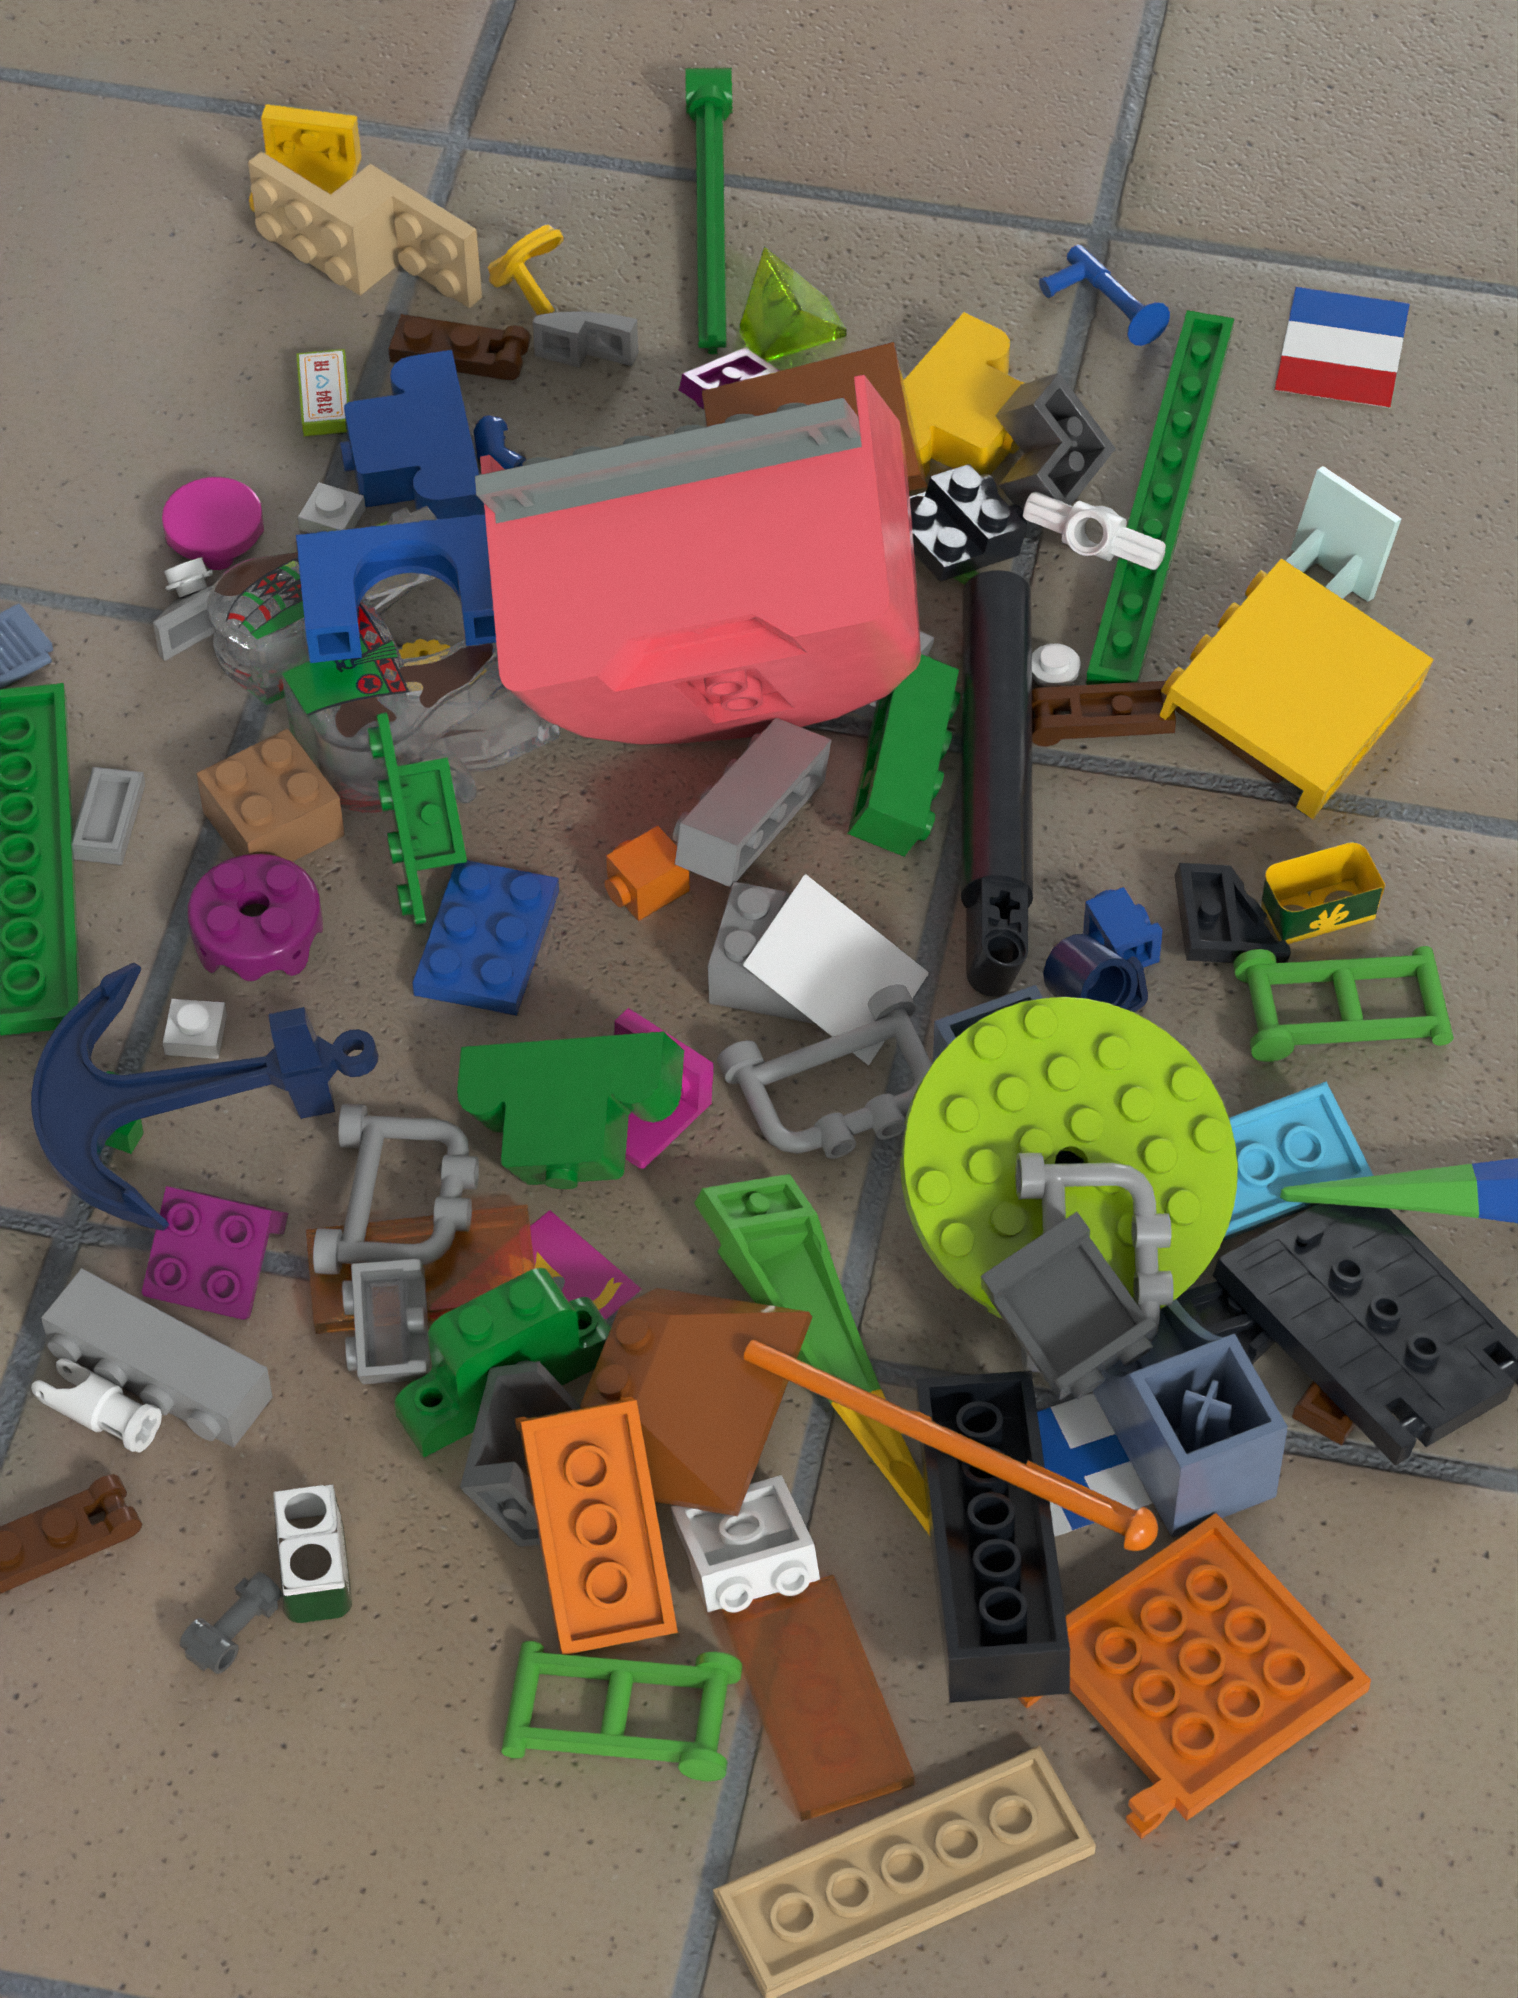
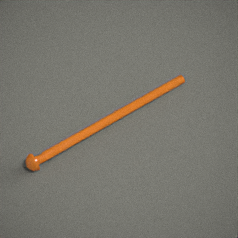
M755 1339L751 1340L746 1347L744 1353L745 1361L1125 1536L1124 1548L1127 1550L1140 1551L1146 1549L1156 1539L1158 1533L1156 1517L1144 1506L1138 1511L1030 1461H1027V1464L1019 1462L933 1422L931 1417L921 1412L904 1409Z

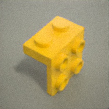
M265 105L261 121L266 155L330 195L356 175L361 160L357 116ZM251 192L249 196L250 209L255 212L253 195Z

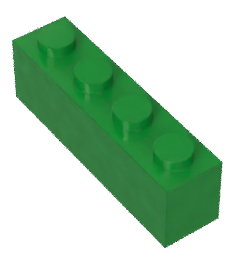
M921 654L920 663L917 668L891 693L877 700L848 829L849 835L903 857L906 856L917 840L924 842L929 836L935 821V812L930 811L931 801L937 796L944 778V772L938 770L939 763L947 753L952 740V732L947 730V725L956 712L961 696L960 692L955 691L959 669Z

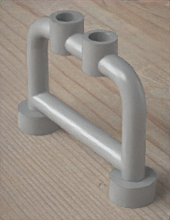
M901 984L887 986L877 991L869 999L868 1008L875 1020L874 1022L765 1062L757 1044L749 1040L734 1043L719 1054L717 1063L726 1082L740 1085L762 1134L772 1146L783 1152L795 1154L813 1151L822 1147L827 1158L835 1159L847 1155L856 1147V1141L853 1137L855 1134L873 1128L877 1138L885 1140L893 1138L905 1130L904 1116L907 1115L911 1100L919 1083L932 1065L910 1020L916 1006L906 986ZM895 1037L914 1076V1085L910 1090L897 1096L892 1094L876 1096L867 1102L864 1108L846 1115L842 1113L828 1114L820 1118L814 1124V1127L804 1131H790L782 1125L764 1087L765 1085Z
M342 1104L338 1129L340 1147L359 1148V1154L343 1233L341 1229L318 1228L316 1231L313 1249L315 1273L339 1274L342 1263L357 1264L420 1259L422 1265H427L440 1259L450 1249L455 1238V1232H469L471 1227V1198L461 1197L463 1189H477L479 1159L478 1156H469L467 1137L459 1127L449 1121L432 1118L368 1116L365 1104ZM384 1138L433 1140L442 1142L447 1146V1155H444L442 1160L439 1197H436L434 1205L433 1233L427 1241L422 1243L364 1242Z
M1018 1153L1015 1166L1018 1199H1042L1043 1234L1066 1219L1065 1187L1120 1186L1129 1191L1133 1199L1134 1213L1131 1224L1136 1270L1133 1282L1134 1300L1146 1318L1151 1317L1157 1325V1334L1160 1320V1305H1172L1173 1302L1171 1271H1159L1158 1248H1169L1171 1244V1220L1168 1213L1156 1214V1200L1153 1187L1144 1174L1130 1165L1118 1163L1044 1164L1042 1153ZM1021 1345L1023 1370L1040 1372Z

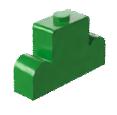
M664 1031L461 1047L457 1086L458 1101L465 1111L493 1132L503 1133L501 1164L527 1185L545 1184L555 1189H573L578 1186V1182L617 1180L623 1176L625 1170L629 1114L633 1113L643 1121L654 1123L670 1116L679 1105L682 1090L684 1050Z

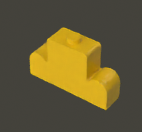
M965 312L960 315L903 380L925 478L930 472V459H934L952 469L970 464L979 475L985 473L991 475L1009 453L1014 454L1019 450V446L995 416L1021 384H1025L1008 375L1010 340L1006 333L999 328Z

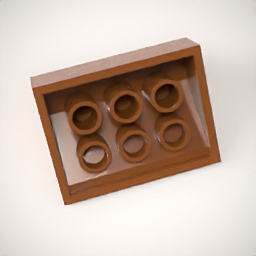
M894 342L702 391L707 427L725 423L727 418L737 414L759 416L777 412L780 406L789 403L811 405L844 398L858 416L854 377L865 375L900 421L906 453L909 491L927 487Z

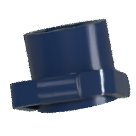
M1073 934L1064 938L1052 949L1046 959L1043 971L1044 983L1049 992L1055 997L1096 1000L1127 1009L1133 1013L1141 1009L1148 1000L1144 968L1141 962L1135 956L1127 960L1086 934Z

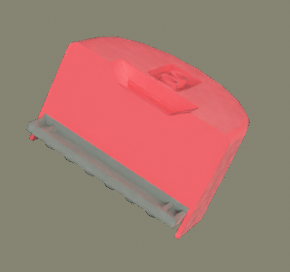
M860 375L854 377L858 416L844 398L811 405L789 403L780 406L777 412L759 416L737 414L727 418L725 423L708 427L685 425L677 428L674 434L656 438L634 436L626 439L623 445L604 449L594 446L582 447L575 450L572 456L553 460L546 457L531 458L524 461L520 467L506 470L491 455L481 456V475L475 476L476 495L484 503L498 667L502 684L539 717L581 737L635 745L680 744L753 737L755 733L761 734L775 718L799 727H805L839 718L887 696L917 668L921 657L912 519L906 453L900 421L866 376Z

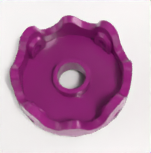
M261 853L241 855L227 859L212 867L199 879L193 888L187 906L190 934L203 967L208 972L214 973L220 965H224L237 972L246 981H255L264 974L275 970H282L290 976L299 974L308 962L309 951L314 937L317 933L323 932L320 895L314 881L297 864L276 855ZM251 904H262L268 908L261 915L254 917L245 916L241 913L246 906Z

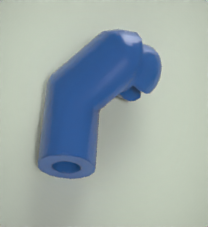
M488 415L477 422L474 428L477 458L480 461L481 456L491 455L505 470L520 467L526 461V458L505 447L503 431L508 430V426L501 417Z

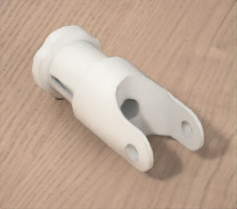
M60 1358L57 1361V1370L65 1380L76 1385V1387L56 1389L41 1380H36L32 1383V1392L40 1402L94 1432L105 1430L123 1440L124 1447L132 1452L136 1451L139 1453L146 1449L153 1441L161 1424L162 1413L160 1408L149 1404L141 1405L123 1395V1390L118 1385L66 1358Z

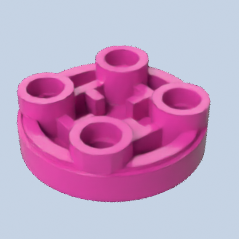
M225 477L201 478L181 486L168 498L162 512V523L167 545L185 558L194 560L202 557L206 567L212 570H222L231 566L234 558L249 550L264 532L262 507L257 495L247 485Z

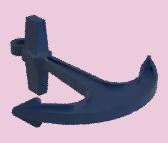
M131 963L106 975L101 980L99 986L94 988L67 1013L46 1043L37 1064L31 1092V1112L34 1128L51 1168L63 1184L76 1196L89 1205L119 1219L165 1231L169 1223L152 1208L133 1186L102 1164L101 1152L106 1140L119 1127L135 1120L271 1084L289 1092L300 1119L335 1112L330 1079L337 1070L349 1077H360L372 1071L378 1063L379 1056L373 1037L366 1031L354 1029L343 1032L331 1044L316 1035L305 1008L301 1007L269 1014L270 1030L275 1047L266 1056L128 1075L108 1074L95 1067L92 1063L91 1055L94 1044L122 1010L141 972L140 965ZM362 1050V1053L357 1056H348L352 1051Z

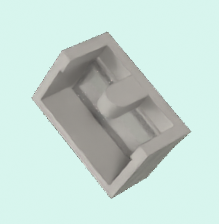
M420 1259L351 1264L352 1281H343L345 1315L354 1314L355 1336L346 1337L348 1371L357 1370V1376L362 1385L416 1381L430 1372L425 1269Z

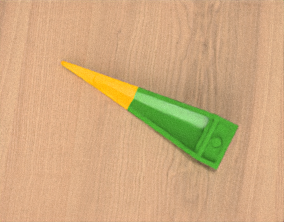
M786 1174L702 1188L694 1204L721 1243L717 1253L753 1301L757 1304L809 1311L813 1318L797 1359L886 1400L847 1304L818 1214L792 1176ZM828 1399L930 1536L924 1480L901 1432Z

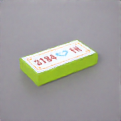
M345 349L297 353L303 436L347 432L344 405L350 402Z

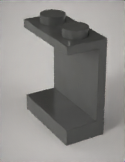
M520 1361L515 1365L492 1367L489 1369L460 1488L519 1547L540 1545L521 1432L516 1429L515 1418L526 1417L529 1419L580 1409V1404L564 1389L539 1361Z

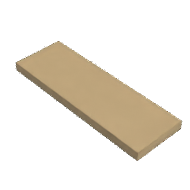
M1039 1745L713 1889V1898L763 1997L776 1998L1094 1855L1096 1844Z

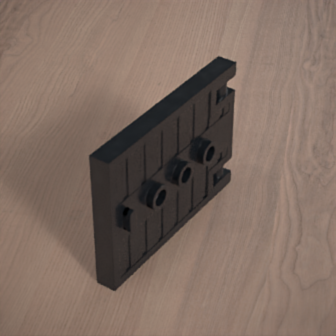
M1318 1204L1218 1258L1212 1276L1394 1465L1410 1457L1417 1441L1416 1438L1425 1447H1428L1505 1402L1514 1384L1518 1385V1337L1388 1208Z

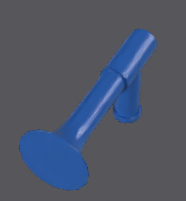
M1075 245L1069 250L1067 261L1071 264L1070 266L1039 280L1041 291L1047 298H1051L1055 293L1086 278L1095 288H1099L1130 320L1127 335L1129 341L1134 345L1143 346L1153 342L1164 332L1169 323L1170 312L1165 304L1154 302L1143 305L1082 245Z

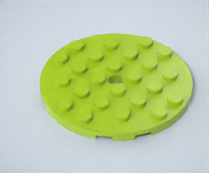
M1072 997L1042 998L1021 1002L982 1018L955 1038L933 1062L918 1085L904 1122L906 1125L902 1157L900 1158V1173L906 1208L914 1230L931 1260L955 1288L958 1290L961 1288L974 1300L988 1308L987 1312L1001 1319L1003 1318L981 1288V1275L1043 1234L1042 1199H1018L1015 1166L1018 1153H1042L1044 1164H1055L1056 1156L1061 1150L1071 1151L1080 1158H1083L1084 1163L1130 1165L1144 1174L1153 1187L1156 1200V1214L1168 1213L1171 1220V1244L1169 1248H1158L1159 1271H1171L1173 1301L1186 1291L1208 1267L1222 1243L1233 1213L1238 1172L1236 1145L1226 1109L1211 1079L1187 1049L1169 1033L1151 1021L1127 1009L1109 1003ZM1120 1186L1065 1187L1066 1218L1075 1212L1079 1213L1090 1229L1091 1240L1134 1299L1133 1282L1136 1270L1135 1248L1133 1247L1131 1233L1132 1216L1134 1214L1131 1194ZM1160 1305V1310L1166 1305Z

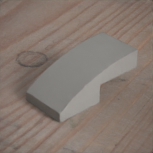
M556 312L536 315L533 320L534 350L537 357L580 368L586 355H591L632 366L639 353L637 319L598 312Z

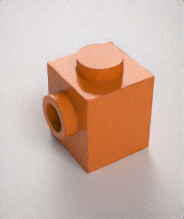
M659 826L652 828L634 840L622 842L611 853L606 855L607 879L604 882L606 891L618 907L625 906L638 921L690 891L689 870L675 865L677 846Z

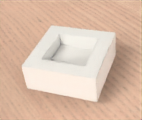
M318 483L298 516L299 530L307 533H317L320 531L354 529L365 511L364 496Z
M171 999L163 1038L165 1055L218 1059L227 1017L225 1002Z

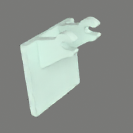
M1323 466L1317 469L1291 547L1294 553L1286 562L1303 573L1317 563L1335 575L1325 586L1327 589L1342 599L1349 593L1354 592L1368 602L1374 599L1401 518Z

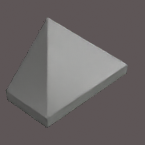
M214 584L173 601L153 622L159 656L166 661L228 626L229 623L237 621V619H228L225 622L231 605L239 595H220L214 591L217 584ZM241 595L230 613L242 616L249 614L246 596Z

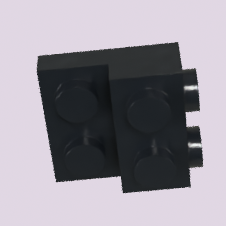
M970 464L931 476L926 492L910 497L914 554L940 582L1019 556L1028 527L1027 520L1023 517V509L1016 504L1009 506L998 495L997 485L989 474L979 475Z

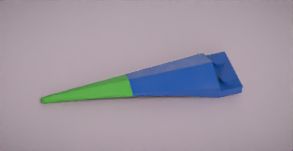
M1518 1158L1288 1186L1281 1189L1280 1198L1288 1202L1410 1210L1518 1223Z

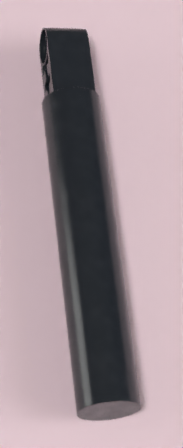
M1003 570L986 571L970 578L964 585L962 602L961 901L966 908V976L970 985L977 992L990 997L1002 996L1010 990L1027 958L1028 908L1033 901L1031 587L1023 577Z

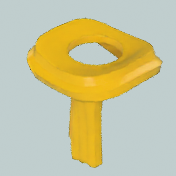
M547 224L516 242L505 255L488 265L489 282L494 287L499 288L508 285L514 279L536 315L554 313L555 309L528 271L524 262L532 257L549 253L561 245L564 240L561 230L554 229Z

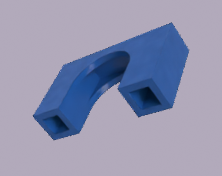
M478 514L466 517L423 520L411 523L296 535L310 663L362 658L358 624L359 604L365 593L376 583L385 578L404 573H420L436 577L444 581L455 591L461 605L466 646L496 643L485 515Z

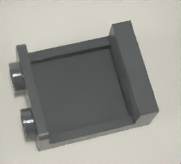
M1075 1212L981 1275V1288L1059 1400L1070 1393H1073L1076 1399L1087 1395L1105 1381L1102 1375L1103 1371L1121 1360L1125 1367L1129 1366L1146 1355L1154 1347L1149 1340L1156 1336L1157 1325L1151 1317L1146 1318L1090 1238V1229L1078 1212Z

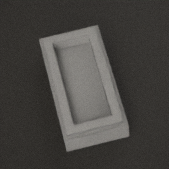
M101 767L92 768L72 835L74 860L123 864L146 784L143 772Z

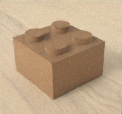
M288 728L196 773L203 813L236 857L261 853L276 855L293 862L345 836L340 797Z

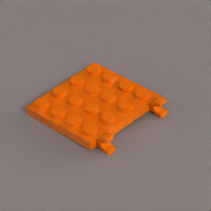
M1217 1513L1066 1615L1070 1645V1690L1154 1784L1133 1796L1128 1802V1806L1133 1811L1126 1816L1125 1822L1140 1839L1158 1827L1174 1808L1188 1821L1363 1696L1370 1688L1371 1679ZM1043 1696L1020 1697L1017 1699L1027 1709Z

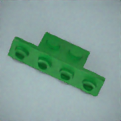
M387 712L376 714V727L367 728L372 759L382 758L386 779L377 780V787L382 812L392 810L396 831L387 833L392 864L402 863L405 884L396 885L402 916L412 915L414 926L425 924L426 917L417 871L467 862L448 757L397 766Z

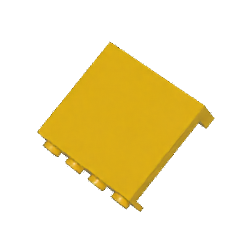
M1281 558L1268 574L1263 570L1257 573L1245 592L1247 598L1241 605L1233 602L1227 608L1217 625V628L1220 630L1212 638L1205 634L1190 655L1189 660L1192 661L1185 670L1178 666L1171 673L1161 690L1167 697L1159 716L1166 720L1175 708L1179 706L1302 789L1303 792L1296 808L1311 819H1314L1419 691L1434 659Z

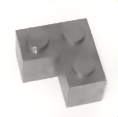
M1060 373L1021 384L995 415L1024 453L999 484L1012 504L1019 505L1022 509H1024V505L1032 492H1038L1072 505L1116 449Z

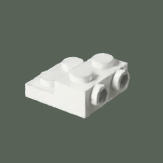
M782 1475L750 1484L738 1517L681 1506L671 1507L675 1528L688 1555L692 1577L707 1612L721 1608L728 1612H739L747 1608L753 1599L776 1592L786 1596L797 1595L804 1591L809 1583L820 1580L814 1542Z

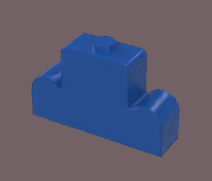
M452 350L414 355L399 360L391 369V396L352 401L344 405L348 441L340 442L343 467L345 472L354 470L358 494L364 496L365 507L415 500L416 519L418 522L478 514L485 515L484 503L476 495L475 476L479 475Z

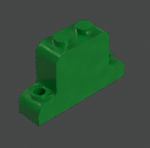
M545 1268L529 1270L443 1314L431 1325L428 1331L432 1368L428 1374L410 1383L397 1395L394 1402L396 1416L423 1458L474 1432L490 1368L515 1365L520 1361H539L563 1386L595 1369L611 1327L590 1298L580 1297L568 1301Z

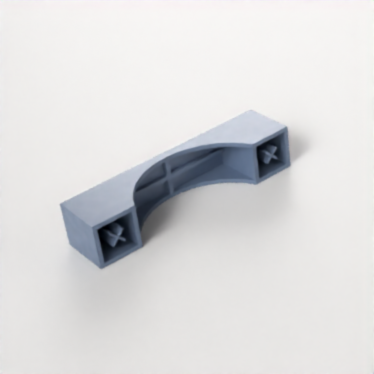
M1033 985L934 1021L933 1062L955 1038L982 1018L1021 1002L1042 999L1043 997L1037 986ZM1063 1150L1057 1154L1055 1164L1084 1163V1159L1074 1152ZM1175 1299L1172 1305H1166L1160 1310L1158 1333L1151 1342L1154 1347L1146 1355L1129 1366L1125 1367L1121 1360L1102 1372L1105 1381L1092 1391L1171 1537L1192 1530L1215 1513L1220 1518H1224L1275 1498L1288 1428L1236 1335L1219 1337L1201 1327Z

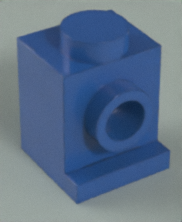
M1124 887L1117 890H1105L1097 894L1093 899L1085 902L1083 934L1094 938L1126 960L1135 956L1141 962L1143 968L1160 962L1163 930L1158 922L1151 925L1144 907L1141 904L1135 905Z

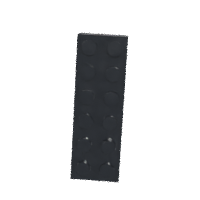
M1032 1371L916 1379L917 1412L931 1417L933 1422L1019 1462L1027 1464V1461H1030L1045 1468ZM920 1442L949 1703L1070 1694V1645L1050 1501Z

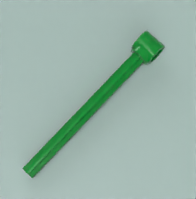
M732 67L685 68L686 115H690V118L696 122L698 347L708 348V354L711 355L717 354V348H726L723 122L729 117V114H733Z

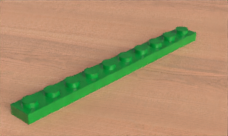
M1190 310L1186 311L1127 525L1129 529L1164 542L1166 545L1165 555L1156 570H1151L1121 557L1118 558L1088 666L1086 685L1140 682L1233 334L1234 318Z

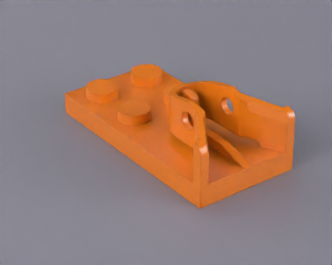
M632 1397L620 1398L618 1402L529 1419L526 1417L515 1418L516 1429L521 1432L560 1654L567 1655L678 1633L637 1400Z

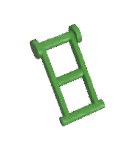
M1429 946L1416 948L1413 950L1412 956L1277 963L1276 957L1272 952L1264 949H1255L1242 953L1233 963L1236 978L1248 983L1258 1029V1033L1250 1040V1049L1252 1056L1259 1061L1273 1062L1281 1060L1293 1052L1294 1045L1431 1037L1433 1044L1442 1046L1449 1044L1454 1039L1433 949ZM1417 976L1426 1016L1363 1019L1355 980ZM1333 981L1342 1021L1279 1025L1271 985Z
M535 1641L522 1642L501 1753L509 1758L518 1759L525 1756L526 1749L678 1762L679 1771L691 1779L699 1781L721 1780L726 1776L728 1764L727 1759L717 1752L727 1686L741 1679L743 1665L736 1657L721 1652L702 1653L696 1657L695 1666L544 1653V1646ZM539 1674L609 1680L600 1734L530 1727ZM633 1682L703 1689L695 1742L624 1736Z

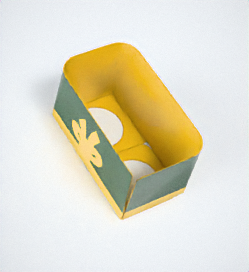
M1351 842L1275 863L1268 867L1265 873L1261 907L1267 914L1266 917L1278 940L1282 941L1285 939L1288 944L1374 920L1386 885L1367 849L1361 844ZM1335 891H1347L1354 894L1324 903L1325 898ZM1286 905H1298L1305 909L1289 911L1283 907Z

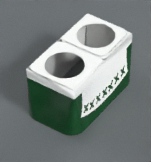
M320 1485L273 1492L275 1530L285 1616L292 1622L306 1623L335 1619L346 1615L352 1606L344 1525L333 1485ZM325 1515L324 1519L317 1526L309 1529L296 1528L287 1521L289 1519ZM279 1538L285 1539L281 1542L279 1547ZM318 1544L326 1548L331 1555L332 1564L329 1571L323 1577L316 1580L308 1581L298 1578L290 1568L292 1554L303 1545Z

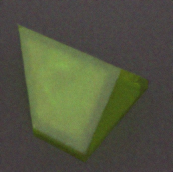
M764 246L739 325V332L749 350L768 362L846 337L847 329L829 299Z

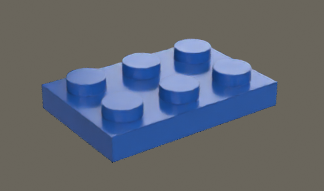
M468 860L466 863L455 864L412 983L414 996L517 1016L559 893V878Z

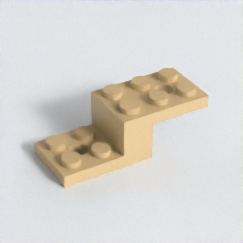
M262 151L248 161L251 180L250 188L253 195L257 230L268 241H275L291 251L301 262L309 263L327 274L334 283L344 285L361 296L400 264L409 274L419 276L435 286L444 296L454 298L468 308L472 307L482 298L477 230L374 165L369 164L330 195Z

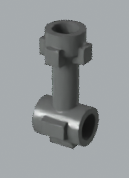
M256 1572L250 1580L244 1577L235 1586V1592L240 1598L213 1626L203 1618H198L184 1631L180 1639V1646L186 1650V1658L201 1670L205 1671L209 1668L216 1674L224 1672L233 1663L239 1651V1646L232 1639L255 1615L259 1617L262 1614L269 1618L278 1609L277 1601L282 1597V1592L277 1584L264 1573Z

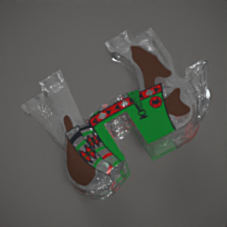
M428 506L412 513L405 507L392 513L386 525L438 519ZM298 552L252 558L243 561L227 570L217 580L207 598L208 615L211 623L216 628L213 636V646L217 662L227 676L266 705L285 697L290 732L338 794L342 808L361 813L382 812L377 780L386 779L382 758L372 759L367 728L376 727V714L386 712L388 714L397 766L448 757L456 803L468 804L475 799L477 785L471 773L491 771L560 737L559 726L539 717L509 690L494 696L496 692L505 687L499 676L496 643L466 646L465 639H463L454 646L434 654L407 659L401 658L398 647L380 615L417 585L436 577L420 573H404L385 578L376 583L365 593L358 607L362 658L310 663Z

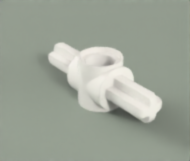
M1032 492L1024 505L1023 517L1025 520L1062 534V543L1069 545L1072 550L1080 555H1095L1107 561H1110L1116 555L1151 570H1156L1164 558L1166 548L1164 542L1127 528V520L1118 516L1111 508L1105 506L1095 507L1080 500L1074 506H1071L1038 492ZM1089 518L1096 519L1102 525L1103 538L1099 544L1093 543L1086 536L1085 525Z

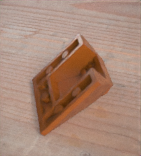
M655 1288L619 1307L580 1404V1409L618 1402L620 1398L625 1397L636 1399L654 1501L738 1517L788 1384V1380L745 1361L744 1353L746 1347L751 1340L755 1339L797 1359L813 1317L809 1311Z

